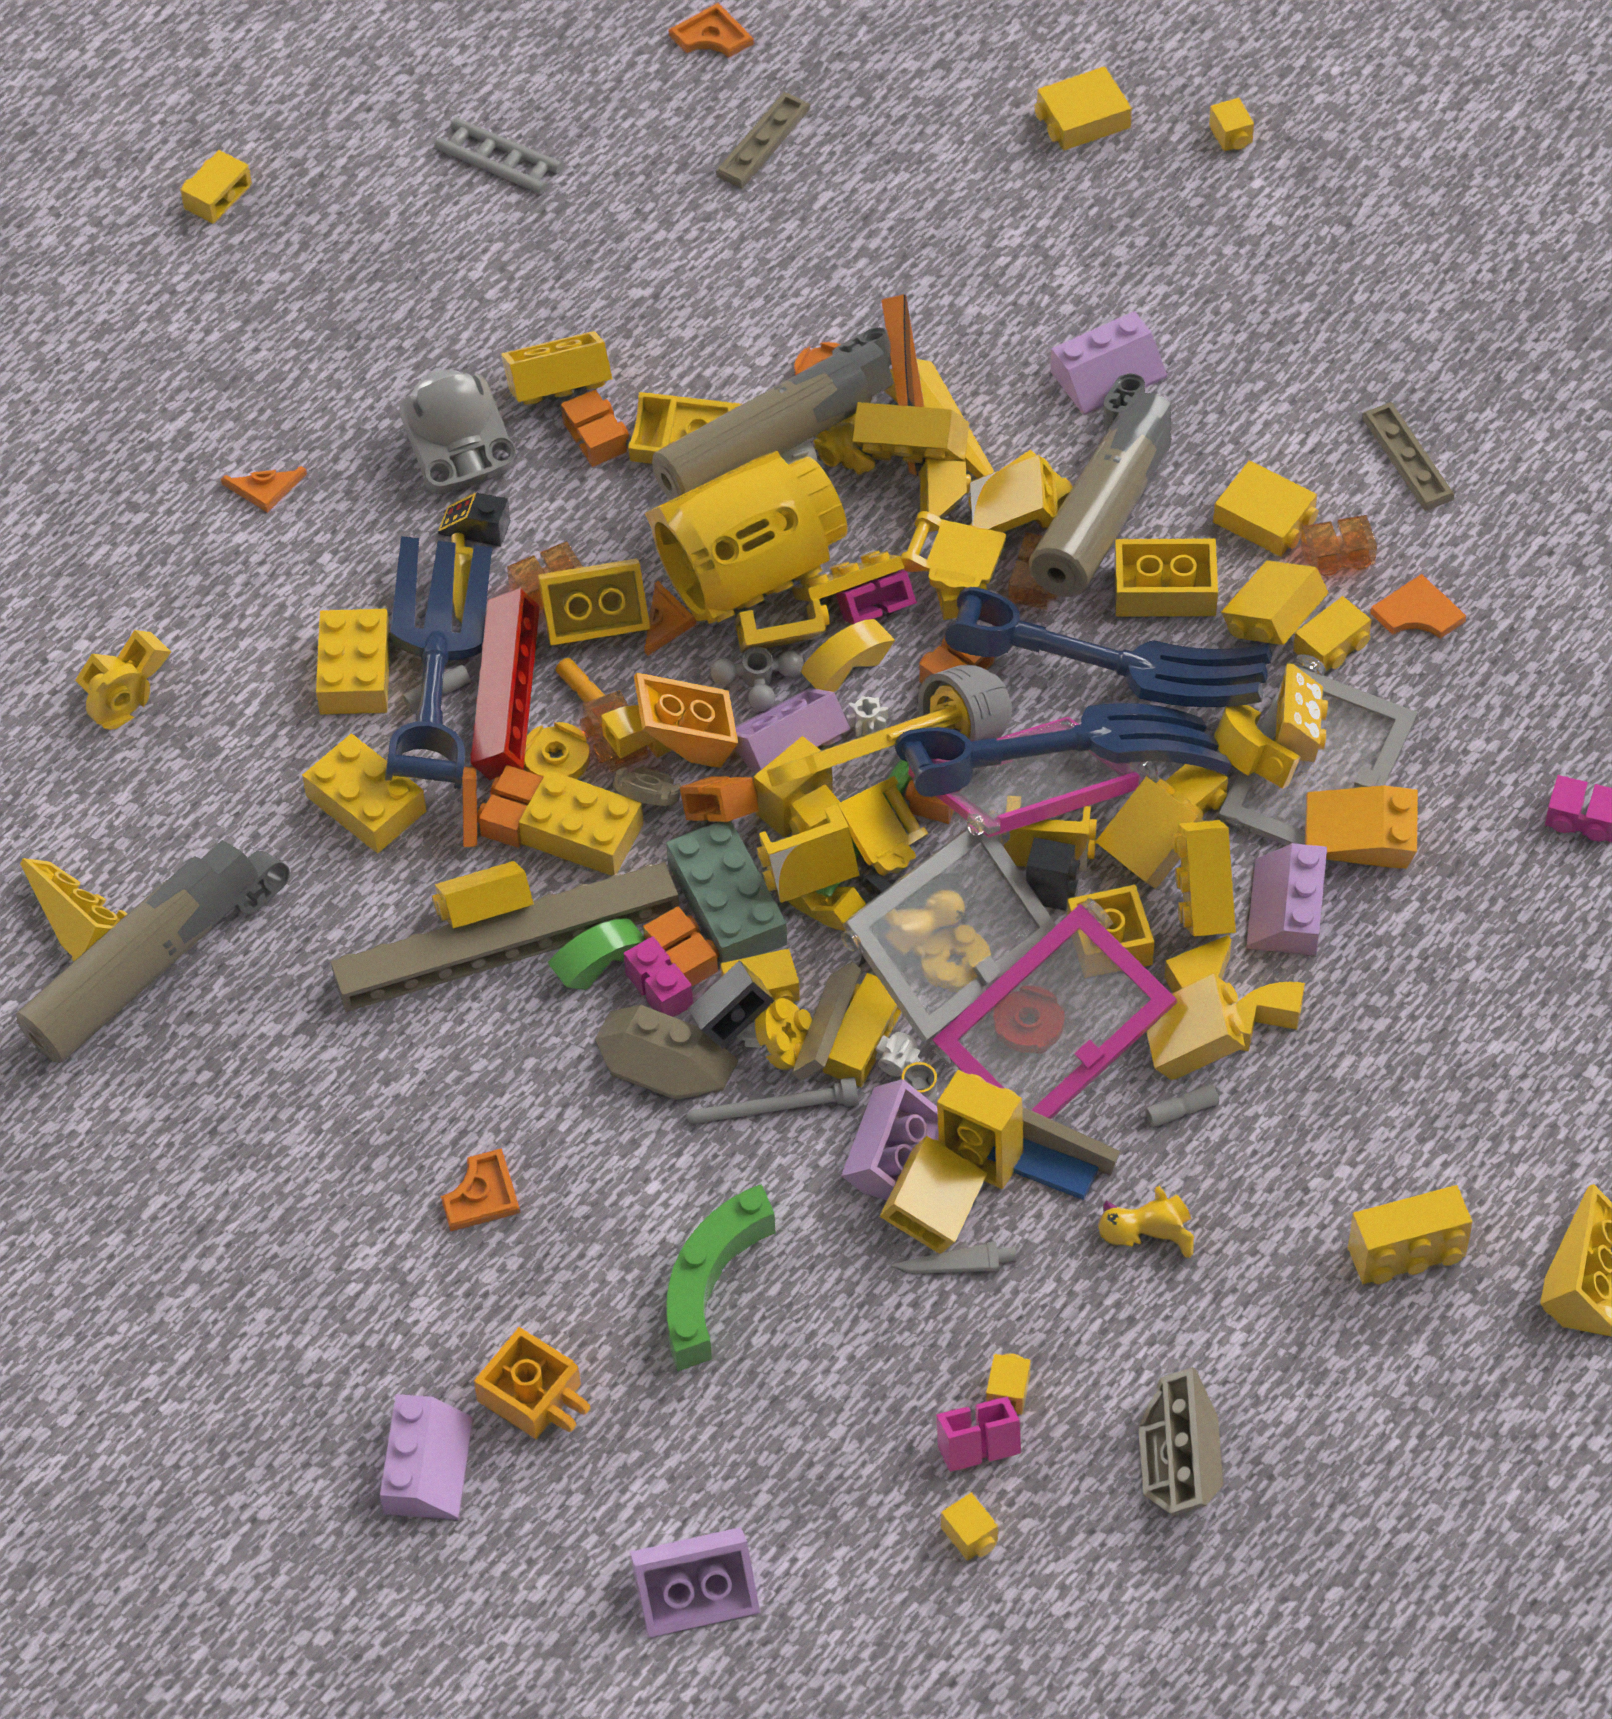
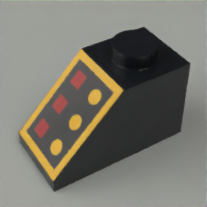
M476 492L447 506L438 534L451 537L454 533H462L465 540L501 547L511 522L508 498Z

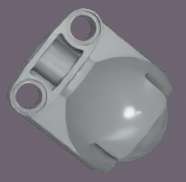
M448 369L434 371L422 378L415 386L412 395L407 396L401 402L399 408L402 423L422 471L424 485L432 494H444L492 479L512 468L516 447L508 436L490 387L480 373H475L471 376L468 373ZM495 450H504L509 455V458L505 461H499L493 457L492 453ZM434 471H443L448 479L444 482H436L430 475Z

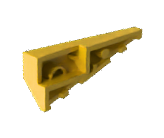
M917 359L924 406L928 408L952 409L963 417L933 363ZM890 369V372H891V375H892V378H893V381H894L893 370ZM894 382L884 392L898 403ZM969 428L965 461L960 462H966V469L979 479L994 473V470Z

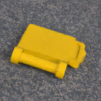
M927 511L918 513L914 523L916 529L909 547L900 556L904 566L903 570L908 572H929L930 585L934 588L943 589L950 595H957L964 588L968 587L980 588L981 584H988L990 582L1006 541L1005 533L943 520ZM938 531L926 560L920 556L929 532Z
M895 776L838 804L849 826L850 835L864 860L869 866L874 865L876 871L882 876H886L889 873L898 874L904 870L909 862L916 858V854L910 845L929 834L925 826L920 827L897 788L899 782ZM883 793H885V795L887 796L889 802L891 803V805H892V807L894 808L895 812L897 813L899 819L901 820L902 824L904 825L905 829L907 830L908 835H907V833L905 832L904 828L902 827L901 823L899 822L898 818L896 817L894 811L892 810L891 806L889 805V803H888V801L886 800V798H885V796H884Z

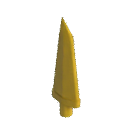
M454 533L451 536V542L456 543L453 606L456 618L462 623L474 548L465 547V538L462 533Z

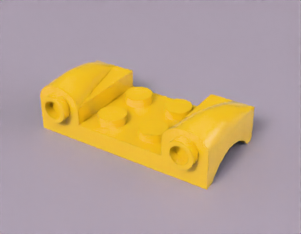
M639 392L635 428L628 446L630 461L652 464V455L656 451L742 404Z

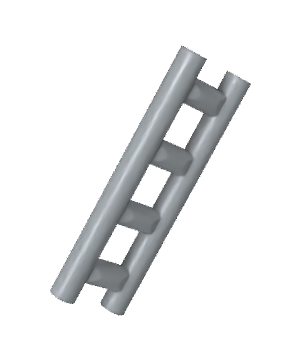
M457 117L451 122V128L457 131L449 141L439 137L434 144V149L539 194L546 190L547 184L540 181L545 173L550 170L558 174L563 167V163ZM469 136L483 142L476 152L461 147ZM495 147L510 153L502 164L487 158ZM521 159L536 164L529 175L514 170Z

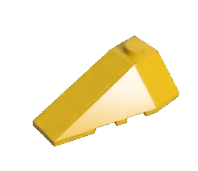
M23 858L20 863L61 946L72 956L71 959L73 961L78 959L128 914L123 910H118L117 914L103 907L102 905L107 899L99 894H92L86 890L79 889L80 881L49 861Z
M1595 1184L1587 1187L1544 1279L1540 1305L1562 1327L1612 1337V1202Z

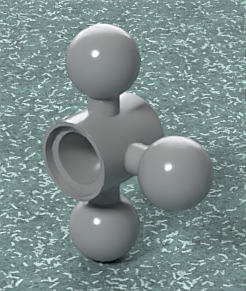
M752 647L743 654L742 664H734L733 661L727 658L716 660L710 668V675L713 681L720 685H728L735 680L736 676H742L743 682L753 687L748 695L751 707L757 711H766L775 702V693L772 688L767 686L771 681L772 672L779 671L786 677H795L801 673L804 660L798 652L791 650L783 652L778 660H773L771 653L767 649ZM753 665H760L764 667V669L755 671L752 670L750 667Z

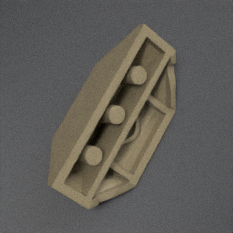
M643 1005L610 1011L595 1038L597 1047L612 1076L674 1100L724 1090L738 1064L736 1057L726 1048L722 1049L701 1031L698 1026Z
M1193 1367L1160 1378L1156 1387L1158 1390L1149 1402L1139 1425L1143 1495L1173 1516L1207 1506L1223 1486L1218 1416L1197 1370Z

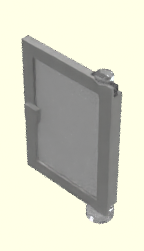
M1309 655L1296 656L1292 664L1323 686L1322 700H1328L1326 720H1321V729H1326L1324 750L1318 749L1315 762L1299 760L1289 786L1284 789L1256 773L1247 776L1239 770L1218 815V819L1222 820L1229 827V832L1239 835L1245 829L1286 846L1292 843L1305 845L1307 792L1386 785L1417 718L1418 712L1325 677V666L1318 659ZM1280 687L1259 729L1273 741H1275L1277 699ZM1326 860L1346 868L1349 862Z
M988 813L985 815L992 822L997 820V815ZM971 825L842 924L846 930L841 934V941L844 946L850 951L860 950L922 1042L929 1039L963 1012L1056 926L1003 847L1010 839L1009 831L988 838Z

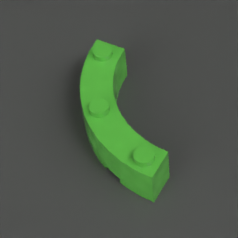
M762 1184L741 1192L711 1212L689 1236L678 1255L670 1277L667 1294L669 1342L677 1372L712 1360L711 1340L705 1323L706 1306L724 1267L737 1253L739 1255L754 1243L776 1233L775 1213Z

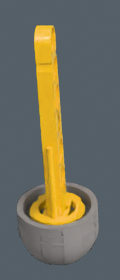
M960 665L932 674L923 681L918 696L919 717L768 769L767 773L772 787L895 745L897 738L903 732L909 730L940 727L958 731L964 734L970 741L1000 738L1004 734L1012 715V704L1007 688L996 675L974 665Z

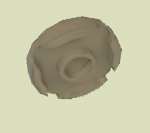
M627 767L616 771L613 787L617 792L628 798L660 806L674 805L679 802L681 794L679 787L681 785L679 783L673 785L674 779L667 774L644 767L635 768V772H627Z

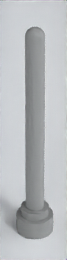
M855 1077L840 1079L841 1083L834 1084V1088L689 1111L687 1119L692 1124L830 1102H837V1105L844 1104L845 1107L859 1105Z

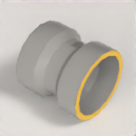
M915 1062L908 1065L902 1072V1079L934 1104L937 1098V1074L935 1069L924 1062Z

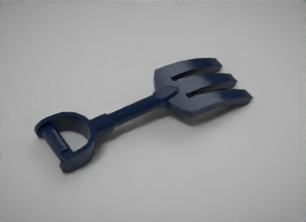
M401 536L389 641L403 651L421 657L423 676L420 708L417 709L415 722L402 725L393 733L389 742L385 773L386 781H392L393 776L450 782L454 783V789H461L465 748L458 734L443 725L441 702L444 668L448 660L465 659L482 653L492 547L474 545L461 632L454 633L452 632V602L456 543L437 542L424 629L415 628L419 538ZM426 749L437 752L448 760L402 754L411 750Z
M977 587L964 588L959 593L957 598L959 612L956 621L948 626L945 633V640L952 649L969 655L997 657L1008 653L1013 646L1038 653L1041 650L1113 670L1117 675L1126 677L1127 684L1138 698L1185 707H1231L1262 702L1264 691L1261 683H1266L1268 677L1265 664L1271 663L1273 655L1269 644L1243 648L1208 649L1168 644L1156 640L1146 642L1138 646L1134 651L1126 649L1115 650L1047 631L1044 626L1020 620V612L1014 603L1004 596ZM981 620L995 627L978 625L977 621Z
M1138 703L1090 705L1082 714L1081 724L1067 730L1003 740L991 738L970 741L964 734L953 729L940 727L920 728L903 732L895 741L894 746L899 758L908 762L915 775L913 782L916 790L925 797L945 795L961 790L971 781L973 769L1000 765L1002 761L1070 750H1077L1078 752L1091 750L1097 756L1116 764L1148 761L1174 762L1210 769L1224 775L1232 765L1226 755L1216 752L1219 744L1214 736L1204 733L1207 726L1201 717L1177 709ZM931 759H942L948 761L944 763L933 764Z

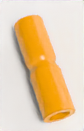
M564 658L557 664L555 668L556 673L573 691L578 693V696L595 715L599 716L610 709L612 702L593 682L589 681L588 676L571 658Z

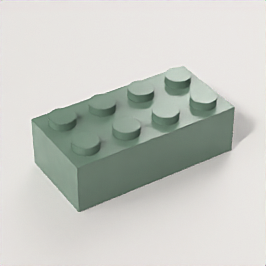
M732 821L717 822L666 842L668 865L707 939H710L717 947L720 964L761 955L787 945V923L771 893L768 891Z

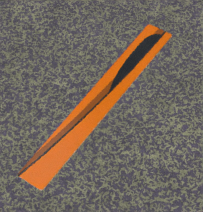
M903 294L882 299L885 326L891 345L890 357L898 405L925 407L907 296ZM923 458L922 463L908 462L909 473L919 477V472L926 460L931 458Z

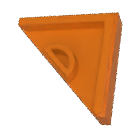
M299 466L294 471L277 472L276 470L251 472V476L235 478L224 475L221 478V483L268 513L307 475L306 468Z
M659 581L654 583V593L649 614L650 629L647 631L646 644L644 646L645 654L649 656L697 624L696 618Z

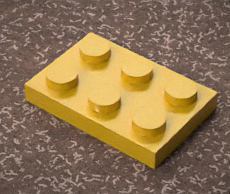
M879 551L870 552L860 556L862 561L860 563L849 564V562H843L830 567L831 573L820 575L817 573L807 579L801 578L799 579L801 584L791 588L796 600L810 602L814 598L821 599L904 569L901 557L889 555L888 551L881 553Z

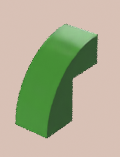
M630 919L611 920L596 925L572 939L547 963L566 987L586 990L612 960L624 962V952L647 939Z

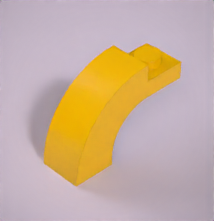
M1249 705L1226 706L1214 734V738L1219 744L1217 748L1219 752L1226 755L1231 764L1247 776L1256 773L1282 789L1289 786L1301 756L1268 738L1258 729L1257 724L1262 714L1261 712Z

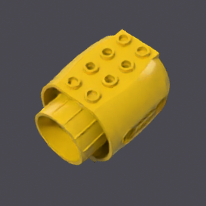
M778 451L753 459L644 513L652 528L654 542L661 562L675 590L696 618V622L707 620L708 624L716 621L718 623L735 615L733 610L735 607L739 610L763 601L764 597L762 594L764 593L769 595L775 592L776 594L793 586L792 579H795V581L801 578L807 579L823 571L820 565L830 561L828 546L844 538L848 531L842 503L832 482L821 466L811 457H804L788 465L780 457Z

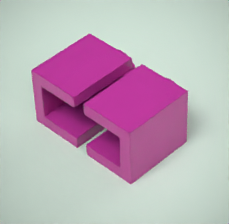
M902 569L836 593L843 619L851 624L882 616V610L891 613L917 603L908 573Z
M1557 775L1548 806L1545 826L1552 827L1560 833L1580 831L1583 832L1582 835L1597 842L1604 840L1612 842V788L1595 784L1587 814L1584 815L1581 814L1588 782Z
M654 936L624 952L625 973L641 995H646V1000L653 1010L676 1017L688 1010L693 1004L691 983L675 963L671 964V958Z
M1008 1397L975 1404L976 1426L971 1427V1410L968 1406L936 1414L938 1449L950 1472L982 1464V1458L985 1457L990 1462L1021 1454L1020 1419Z

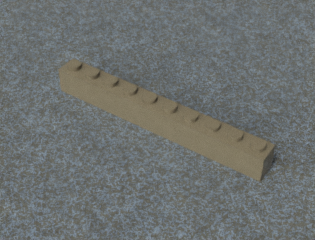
M666 862L646 865L639 870L622 875H612L606 880L589 885L582 884L562 893L548 894L533 901L534 905L454 929L450 924H447L440 929L424 934H413L404 940L390 944H379L373 949L356 954L343 955L339 959L331 961V967L344 1010L348 1012L562 948L581 933L607 921L630 919L635 926L653 921L679 906L678 893Z

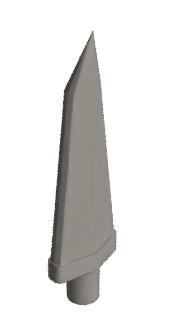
M995 1241L942 1254L915 1258L895 1263L891 1266L911 1274L1000 1271L999 1263L1016 1262L1017 1257L1015 1247L997 1249Z

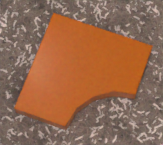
M719 3L668 29L669 36L685 53L710 49L721 52L730 58L754 45V38Z
M1420 574L1373 605L1370 613L1391 634L1402 630L1419 629L1430 632L1440 639L1466 622V615L1423 574Z
M464 767L462 777L463 847H476V769L474 767Z
M502 1148L467 1157L468 1170L463 1182L454 1191L441 1196L450 1232L520 1213V1207Z

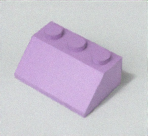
M1135 311L1051 348V373L1083 415L1103 407L1105 397L1121 375L1128 373L1138 374L1144 378L1145 387L1167 378V373L1152 332Z
M808 688L736 726L738 744L734 749L753 773H758L801 736L805 737L816 747L821 744L828 746L839 741L842 738L841 734L849 730L850 727L834 692Z
M1292 843L1255 859L1246 949L1316 956L1327 847Z
M904 1079L874 1087L841 1176L863 1194L888 1200L912 1148L926 1136L939 1140L937 1106Z
M396 1394L380 1491L384 1514L459 1519L473 1424L472 1416L434 1397Z
M741 1527L630 1552L636 1587L649 1638L761 1613L748 1544Z

